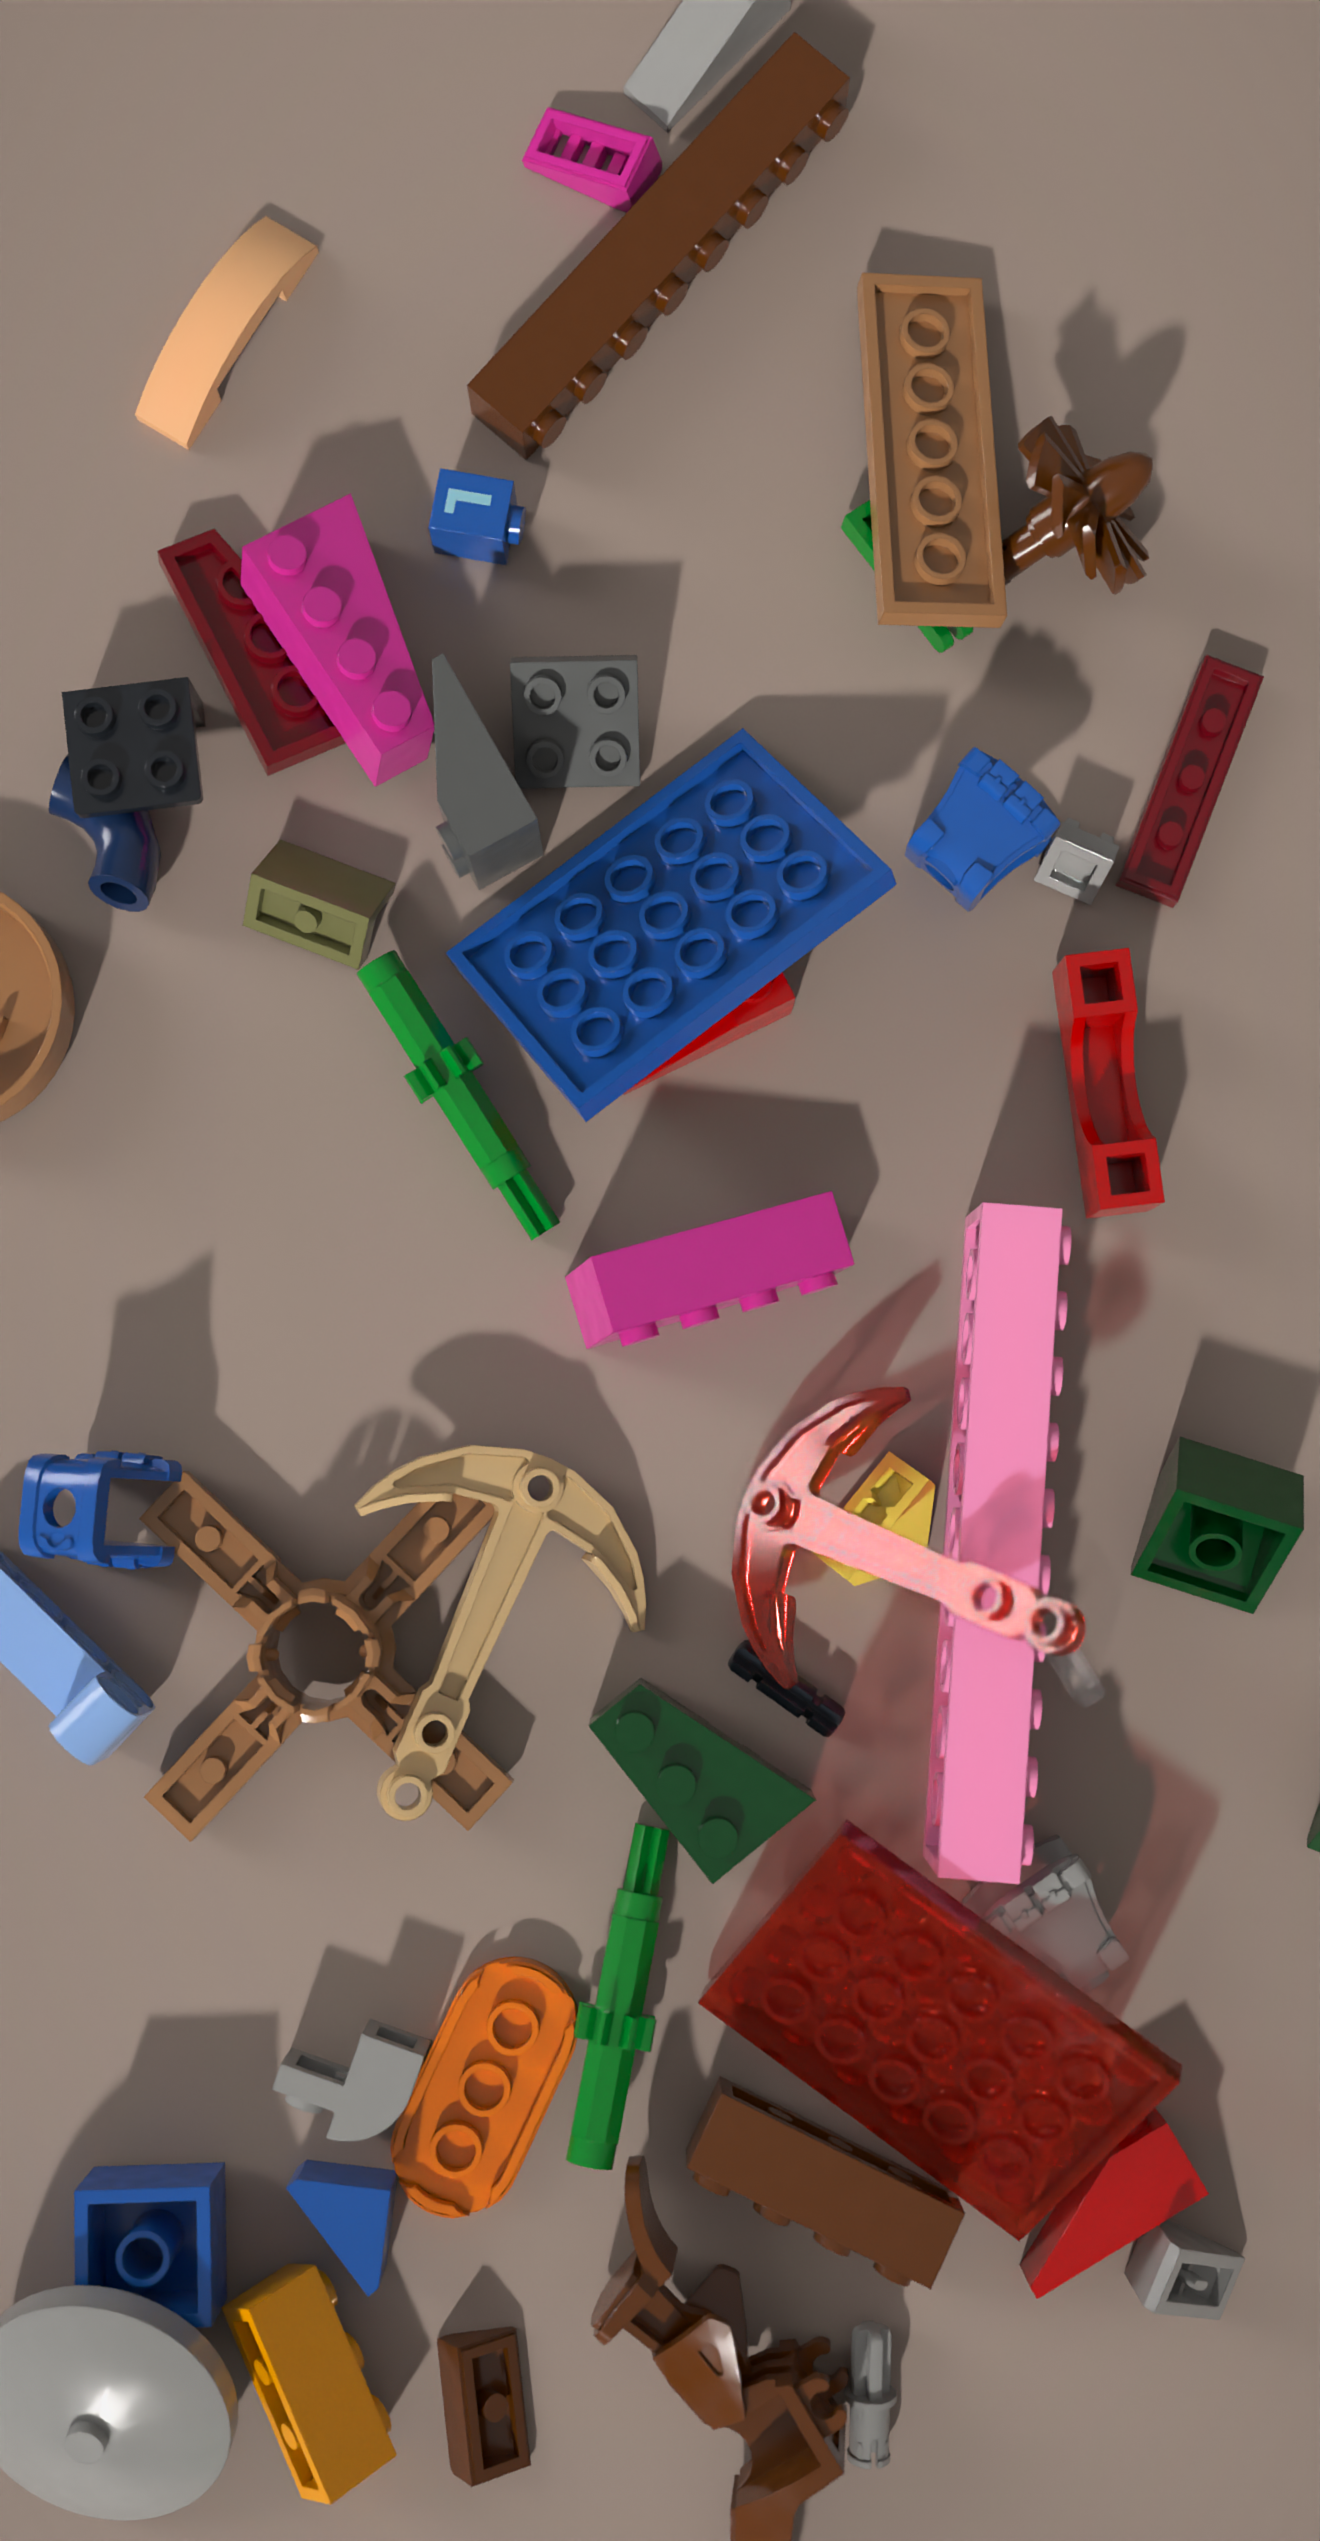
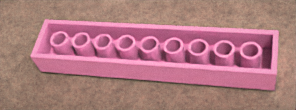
M983 1202L965 1217L923 1857L938 1878L1020 1884L1021 1865L1030 1866L1033 1858V1827L1030 1824H1024L1025 1797H1035L1038 1783L1037 1758L1028 1756L1030 1729L1038 1730L1042 1718L1041 1690L1032 1689L1034 1662H1043L1047 1639L1045 1622H1037L1038 1595L1048 1594L1051 1577L1049 1555H1041L1042 1528L1051 1529L1055 1512L1054 1490L1045 1488L1046 1463L1056 1461L1059 1447L1058 1423L1049 1422L1051 1396L1060 1395L1063 1382L1062 1357L1053 1356L1055 1330H1064L1067 1317V1293L1065 1291H1057L1059 1265H1067L1069 1262L1072 1240L1070 1226H1061L1062 1208Z

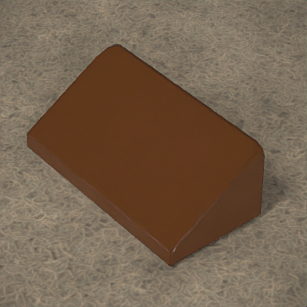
M509 2326L453 2333L437 2338L447 2443L452 2473L471 2487L530 2466L531 2459L516 2328Z

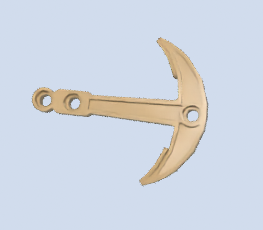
M465 1445L417 1457L400 1466L373 1485L354 1505L359 1515L364 1516L380 1509L405 1503L452 1502L453 1494L491 1503L494 1507V1515L429 1681L419 1687L394 1744L393 1753L396 1764L388 1768L378 1781L377 1797L385 1812L396 1820L410 1821L417 1819L429 1808L433 1798L431 1780L445 1772L471 1711L469 1698L539 1549L550 1531L558 1533L586 1551L581 1559L609 1589L621 1609L630 1631L634 1633L645 1630L646 1595L644 1576L638 1553L613 1506L581 1476L549 1457L525 1449ZM537 1475L544 1476L549 1482V1492L540 1500H534L528 1492L529 1482ZM434 1720L443 1722L445 1726L443 1738L434 1744L424 1742L422 1738L424 1726ZM405 1783L417 1785L418 1797L412 1804L401 1806L396 1803L395 1793L401 1785Z

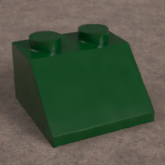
M1180 1436L1156 1481L1131 1565V1575L1254 1614L1304 1530V1475Z

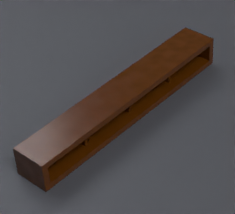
M794 32L467 384L472 415L525 460L539 446L542 448L549 447L563 431L566 417L580 402L587 404L598 395L606 382L607 372L621 357L624 360H628L640 349L647 337L648 328L661 314L669 316L679 307L687 294L688 284L700 271L710 272L716 267L728 248L729 240L742 226L749 229L759 220L768 205L769 197L782 182L785 185H790L797 179L806 166L809 153L822 139L825 142H829L839 133L849 114V109L846 108L850 77Z

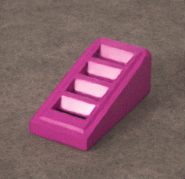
M547 107L522 159L525 168L626 213L656 182L663 166L653 137ZM564 134L569 137L560 158L553 156ZM585 145L590 146L582 164L577 163ZM607 156H612L607 170H601Z

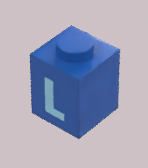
M440 468L428 527L434 553L507 565L510 545L521 544L526 518V507L517 505L514 481Z

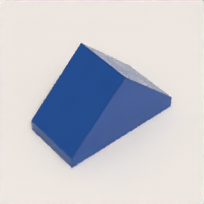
M306 2160L296 2168L286 2189L369 2297L379 2288L387 2266L398 2175L395 2170Z

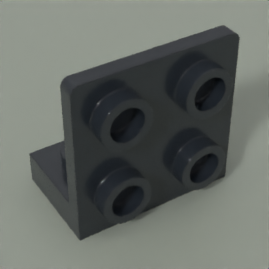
M188 677L62 692L73 805L75 813L80 818L202 803L203 789L196 727H204L206 724L203 702Z

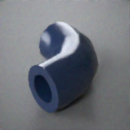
M67 754L54 781L49 800V814L66 819L83 828L94 841L97 855L95 867L88 885L96 897L117 909L129 912L146 910L156 889L161 850L149 811L80 818L74 811Z

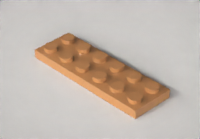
M862 273L857 286L878 625L1001 628L1007 617L982 278Z

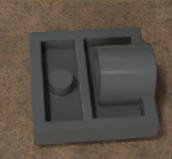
M637 655L511 657L510 677L515 780L520 789L640 786Z

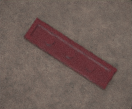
M1207 654L1205 655L1197 671L1115 886L1172 908L1178 903L1264 676Z

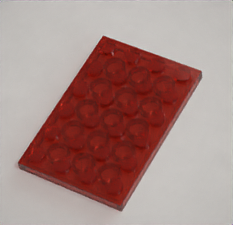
M847 1819L704 1987L698 2004L1018 2241L1025 2237L1181 2082L1183 2065Z

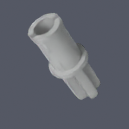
M862 2321L859 2326L854 2327L852 2330L851 2382L844 2388V2400L850 2405L847 2459L852 2465L863 2469H871V2452L876 2453L875 2465L878 2469L889 2464L890 2408L897 2402L896 2390L890 2385L891 2331L887 2325L875 2323L874 2321Z

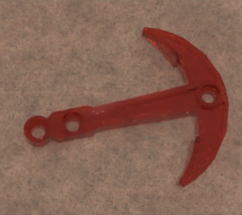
M879 1387L855 1392L831 1401L788 1430L756 1470L744 1495L736 1520L731 1571L741 1623L753 1650L767 1671L785 1689H790L798 1683L793 1645L796 1599L793 1596L784 1594L794 1553L798 1548L807 1549L944 1602L951 1613L1017 1641L1027 1639L1033 1648L1050 1655H1068L1074 1652L1084 1640L1086 1633L1085 1618L1080 1609L1074 1604L1057 1597H1043L1039 1589L971 1561L957 1562L835 1505L820 1496V1488L839 1454L842 1453L849 1457L856 1455L879 1425L896 1410L911 1401L909 1389L906 1387ZM773 1495L775 1500L774 1508L769 1514L765 1515L766 1503ZM993 1587L997 1594L996 1602L991 1609L984 1611L981 1606L982 1596L986 1589ZM1053 1612L1057 1618V1627L1051 1635L1044 1637L1040 1630L1041 1621L1047 1613Z

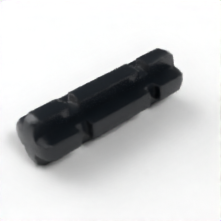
M744 1640L740 1643L728 1662L732 1672L746 1682H749L751 1679L757 1683L756 1689L795 1717L799 1718L802 1715L807 1718L805 1723L823 1737H829L837 1730L846 1713L840 1704L826 1694L820 1697L816 1694L818 1689L777 1659H774L772 1662L766 1658L767 1652L750 1640Z

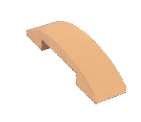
M267 216L249 228L217 262L180 316L149 376L135 413L137 419L187 450H190L222 401L217 388L276 298L280 297L287 302L318 255L317 246Z

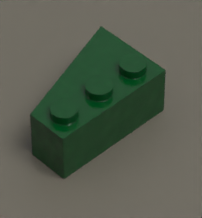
M639 1678L590 1718L589 1728L712 1885L816 1801L810 1788L777 1769L758 1754L739 1744L709 1724L708 1721L642 1678Z

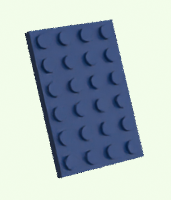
M742 728L448 950L446 954L458 972L583 1120L587 1122L897 884L892 869Z

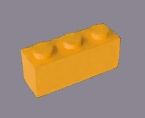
M288 2263L221 2308L301 2498L331 2505L396 2457L397 2453L388 2435V2432L391 2431V2421L387 2410L382 2402L371 2394L362 2374L364 2357L355 2339L349 2333L344 2332L334 2308L338 2303V2299L332 2282L323 2271L317 2268L316 2264Z

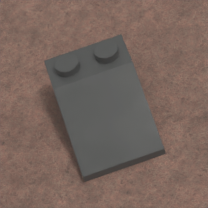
M441 654L432 659L437 801L444 820L443 823L435 828L443 842L441 846L457 876L461 878L470 874L477 888L481 890L543 856V846L536 815L445 655Z

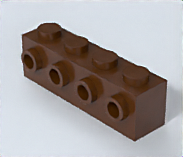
M719 2076L686 2147L687 2169L694 2172L693 2179L703 2188L720 2196H728L730 2191L738 2193L754 2201L753 2209L765 2219L780 2226H788L792 2220L814 2231V2240L827 2250L845 2257L849 2256L852 2250L874 2261L873 2268L880 2275L904 2287H908L913 2280L929 2289L932 2288L965 2216L956 2192Z

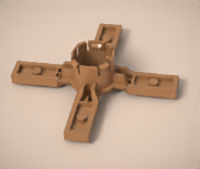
M183 1471L181 1482L174 1481L139 1519L167 1546L175 1547V1553L257 1630L255 1644H249L247 1663L249 1672H258V1675L148 1791L144 1798L191 1842L273 1756L302 1722H330L348 1717L395 1762L393 1747L417 1690L393 1669L397 1645L392 1625L492 1520L494 1515L493 1505L453 1494L452 1502H418L345 1581L320 1578L303 1583L281 1562V1558L192 1473ZM318 1602L326 1604L332 1602V1605L337 1607L335 1614L344 1619L354 1632L360 1629L362 1633H367L368 1638L364 1640L365 1644L359 1648L360 1656L366 1658L365 1667H368V1672L362 1670L356 1680L344 1689L345 1697L332 1700L309 1697L295 1688L281 1670L279 1651L277 1650L280 1631L283 1632L290 1621L301 1613L300 1606L304 1603ZM434 1720L424 1726L422 1731L424 1742L434 1744L443 1738L445 1733L443 1722ZM462 1730L445 1772L431 1780L433 1799L469 1831L508 1789L514 1779Z

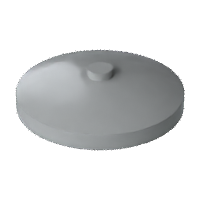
M82 2285L58 2287L30 2295L15 2303L0 2316V2468L15 2482L44 2501L62 2509L93 2518L128 2521L159 2517L177 2511L202 2496L216 2481L225 2465L237 2431L238 2400L231 2375L225 2363L209 2341L190 2323L166 2307L145 2297L114 2288Z

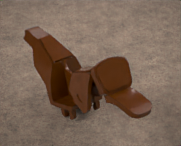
M644 2155L629 2156L625 2171L624 2190L627 2218L635 2250L611 2277L599 2296L591 2317V2326L594 2328L593 2335L602 2345H606L622 2329L626 2330L651 2350L652 2359L669 2385L704 2424L709 2425L713 2430L722 2427L729 2428L738 2433L747 2442L752 2459L740 2468L739 2475L735 2474L730 2507V2541H791L794 2517L798 2507L844 2474L848 2409L845 2404L837 2405L832 2396L847 2386L849 2370L841 2366L834 2374L828 2376L817 2372L813 2364L815 2359L821 2355H827L831 2350V2341L824 2336L815 2337L801 2346L796 2339L779 2340V2347L767 2348L749 2356L747 2324L740 2274L737 2269L725 2264L717 2265L687 2300L682 2303L664 2284L673 2274L678 2247L663 2228L654 2208Z

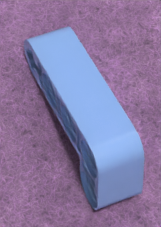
M0 1551V1662L56 1716L49 1724V1729L60 1745L79 1761L87 1765H94L110 1757L155 1709L154 1703L124 1670Z

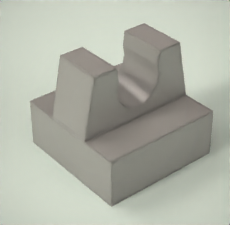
M1068 818L1065 822L1061 821V825L1057 829L1039 865L1034 881L1091 905L1115 861L1120 846L1114 844V837L1105 833L1097 837L1079 829L1080 822Z

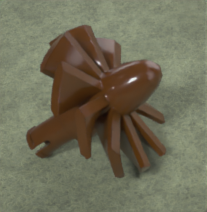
M1052 416L1047 417L1033 427L1018 443V449L1029 461L1026 476L1029 489L1047 497L1030 509L1029 514L1026 516L1027 523L1002 540L1005 586L1013 578L1046 555L1050 558L1061 557L1076 547L1085 575L1090 580L1097 577V567L1112 594H1118L1122 591L1124 584H1134L1147 575L1138 560L1144 562L1149 559L1148 550L1119 517L1129 521L1135 518L1129 506L1136 501L1150 483L1153 460L1146 453L1132 451L1108 457L1103 461L1085 455L1077 431L1071 425H1057Z

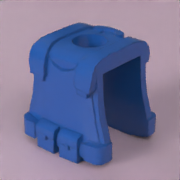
M973 747L958 763L959 768L947 792L926 821L915 831L905 851L907 859L917 868L924 869L955 897V901L968 912L1014 869L1028 862L1033 857H1038L1051 843L1052 834L1061 825L1040 793L1028 782L1019 778V775L1001 759L997 760L976 747Z
M97 1451L96 1454H78L75 1459H70V1456L63 1454L33 1455L29 1459L25 1470L18 1538L23 1554L30 1557L54 1559L55 1555L67 1556L87 1564L131 1570L170 1566L173 1563L175 1547L105 1540L110 1478L181 1482V1464L175 1460H165L161 1456L146 1455V1453ZM67 1489L75 1499L76 1511L72 1521L67 1526L62 1527L54 1517L53 1505L57 1495L62 1490Z

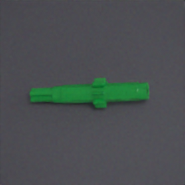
M395 950L387 952L368 963L356 975L416 1069L404 1077L420 1103L422 1104L434 1096L493 1190L499 1188L531 1240L559 1224L560 1220L527 1170L531 1167V1164L473 1074V1071L484 1064L469 1038L465 1037L454 1044Z
M635 1823L623 1888H617L595 2004L582 2001L579 2003L574 2037L588 2040L566 2155L568 2162L578 2166L597 2170L613 2169L635 2050L651 2052L657 2019L653 2015L643 2014L663 1901V1897L658 1894L670 1830Z

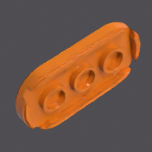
M526 1957L499 1958L477 1968L465 1979L458 1989L423 2063L408 2104L398 2117L391 2138L392 2164L394 2162L395 2172L399 2177L398 2182L406 2196L426 2212L444 2218L469 2216L471 2212L480 2211L485 2207L487 2209L499 2202L513 2185L572 2058L577 2043V2038L574 2037L578 2013L576 2001L563 1978L549 1966Z

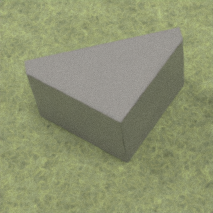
M1166 2220L1138 2238L1124 2274L1142 2305L1154 2314L1220 2320L1245 2257L1232 2249Z

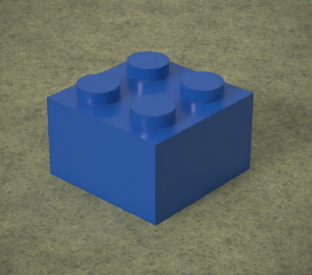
M225 2162L93 2167L74 2190L75 2286H100L130 2292L166 2307L182 2317L194 2328L212 2327L222 2309L221 2307H223L227 2299Z

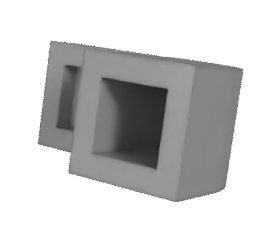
M369 2019L361 2034L350 2068L291 2047L280 2064L272 2090L285 2094V2101L296 2109L309 2113H321L323 2108L333 2111L334 2115L326 2135L327 2139L342 2142L368 2139L391 2126L404 2111L415 2087L431 2040Z

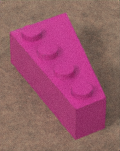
M351 493L242 546L241 587L247 596L251 598L253 605L261 613L265 623L281 647L285 649L287 656L296 666L300 675L316 696L320 705L336 726L374 786L376 787L428 759L435 730L434 721Z

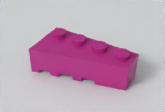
M829 1191L591 1256L568 1274L565 1279L586 1349H590L616 1340L621 1341L622 1347L647 1341L660 1336L659 1327L679 1321L683 1330L720 1319L719 1309L739 1303L742 1312L756 1310L779 1302L777 1292L795 1286L799 1287L801 1296L822 1291L838 1285L835 1274L855 1265L833 1192Z

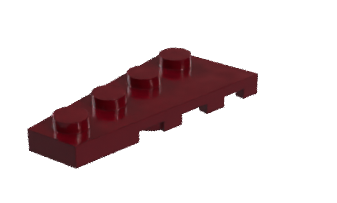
M215 528L158 550V562L267 776L346 744L296 666L287 656L285 649L281 647L265 623L261 613L253 605L251 598L247 596L241 587L242 559Z

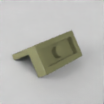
M280 839L251 873L243 926L359 970L368 957L376 916L393 895L396 883Z

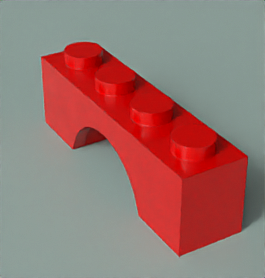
M1121 948L1065 955L1053 970L1052 976L1086 1219L1148 1212L1163 1204L1165 1198L1156 1137L1152 1135L1146 1125L1136 1085L1134 1029L1138 1006L1130 949Z

